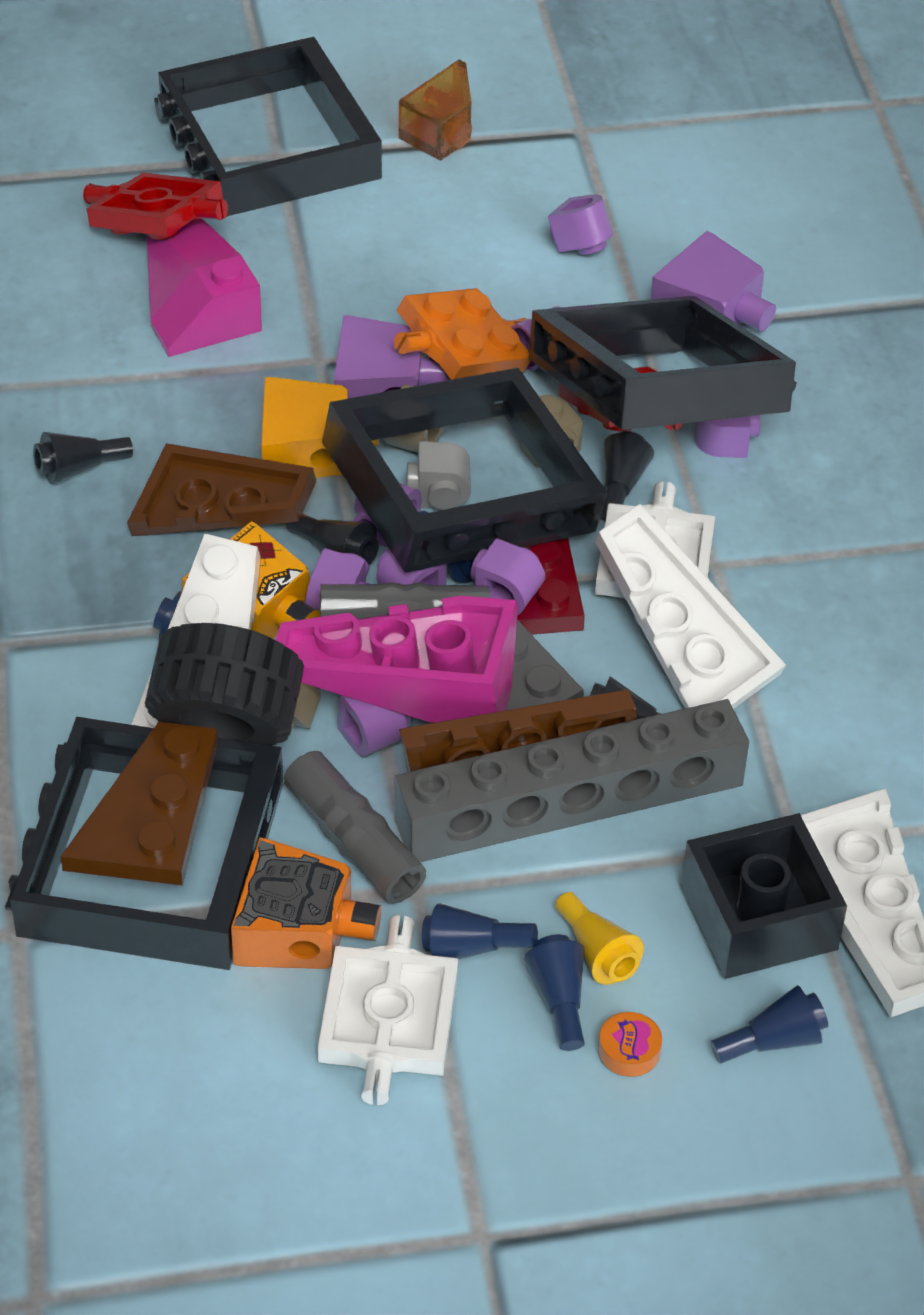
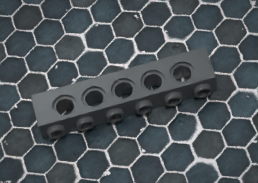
M724 699L395 775L394 820L403 844L419 862H424L741 787L744 782L750 741L729 699Z

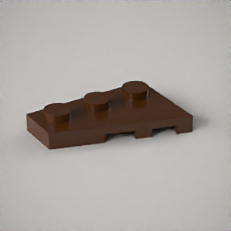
M166 443L127 524L131 536L244 527L251 521L257 525L299 522L317 482L314 469L312 467Z
M158 722L60 856L62 871L183 886L218 745L217 728Z

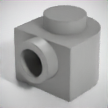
M419 441L417 463H407L406 485L420 490L422 495L421 509L445 510L459 507L468 500L471 494L470 457L464 448L449 442Z

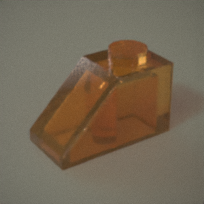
M458 59L399 100V139L439 161H442L458 148H462L471 140L472 101L466 62Z

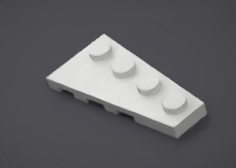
M641 504L599 531L595 543L684 708L729 699L734 709L781 675L786 664Z
M204 534L169 628L190 623H219L251 630L255 617L260 553L257 546ZM150 677L131 725L154 728L158 723V720L153 718L145 707Z
M884 788L803 814L801 817L847 904L841 938L891 1018L924 1006V918L918 902L920 895L914 874H909L903 855L905 846L899 827H894L890 814L891 802L887 790Z

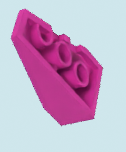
M202 218L192 220L180 228L177 235L168 239L156 240L150 238L149 234H146L151 328L168 357L262 331L260 284L242 255Z
M454 596L441 598L442 607L408 612L407 604L388 606L389 615L357 619L351 613H342L283 622L280 625L275 640L293 650L298 655V658L303 661L304 671L301 683L430 723L506 710L512 690L518 605L517 600Z

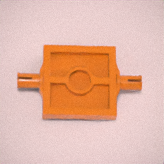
M478 288L405 295L396 310L411 329V332H399L395 335L394 347L396 350L399 349L398 353L406 354L419 351L426 353L441 366L451 380L519 368L521 372H524L531 362L529 351L520 341L518 334L511 328L512 325L526 320V318L515 320L502 319L492 307L489 298L480 292Z

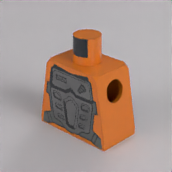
M259 838L231 927L233 964L242 967L327 969L332 966L335 946L340 945L342 936L369 941L376 940L381 920V905L351 900V869L345 863L270 839Z

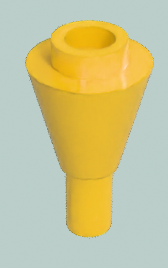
M566 892L557 899L555 908L573 928L577 942L584 946V958L596 982L603 985L622 982L630 978L637 971L644 953L643 941L638 936L597 913L591 912L573 892Z

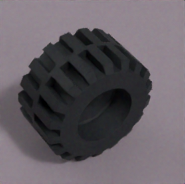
M219 623L182 624L166 629V632L160 636L145 699V707L148 709L147 712L158 722L217 728L218 738L273 746L276 743L284 742L290 736L304 664L293 650L253 630Z

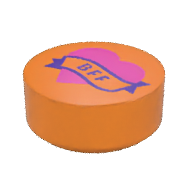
M622 1012L613 1015L605 1021L600 1030L598 1053L602 1063L609 1070L622 1076L635 1077L650 1072L659 1062L662 1048V1033L658 1025L651 1018L636 1012Z

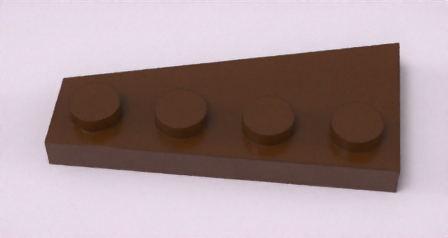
M629 689L401 728L399 732L407 772L637 720V715Z

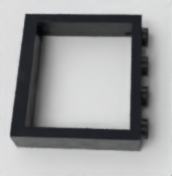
M315 37L158 72L160 94L157 95V98H154L157 114L161 120L167 119L171 138L175 146L181 145L184 149L189 171L191 173L197 172L200 179L220 181L223 199L228 205L227 216L382 179V140ZM304 86L340 144L226 172L192 111Z
M696 296L532 310L529 359L621 430L790 412L792 393L797 384L794 381L796 361ZM684 349L709 367L639 373L617 356Z
M519 368L330 402L322 444L405 573L476 558L479 551L482 549L488 550L496 538L518 547H528L593 533L597 530L608 492ZM504 415L553 487L420 515L372 440Z
M76 716L67 743L64 742V745L58 744L55 754L56 774L53 782H45L42 787L38 805L40 816L36 828H28L24 836L22 845L23 865L20 874H12L8 880L10 894L5 909L12 911L16 937L230 970L233 962L231 935L233 920L259 838L268 839L283 788L282 747L218 738V745L207 787L244 792L207 918L206 920L49 896L61 863L60 856L66 849L93 770L121 774L154 729Z

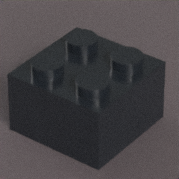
M800 813L687 840L681 887L725 979L839 949L847 904Z

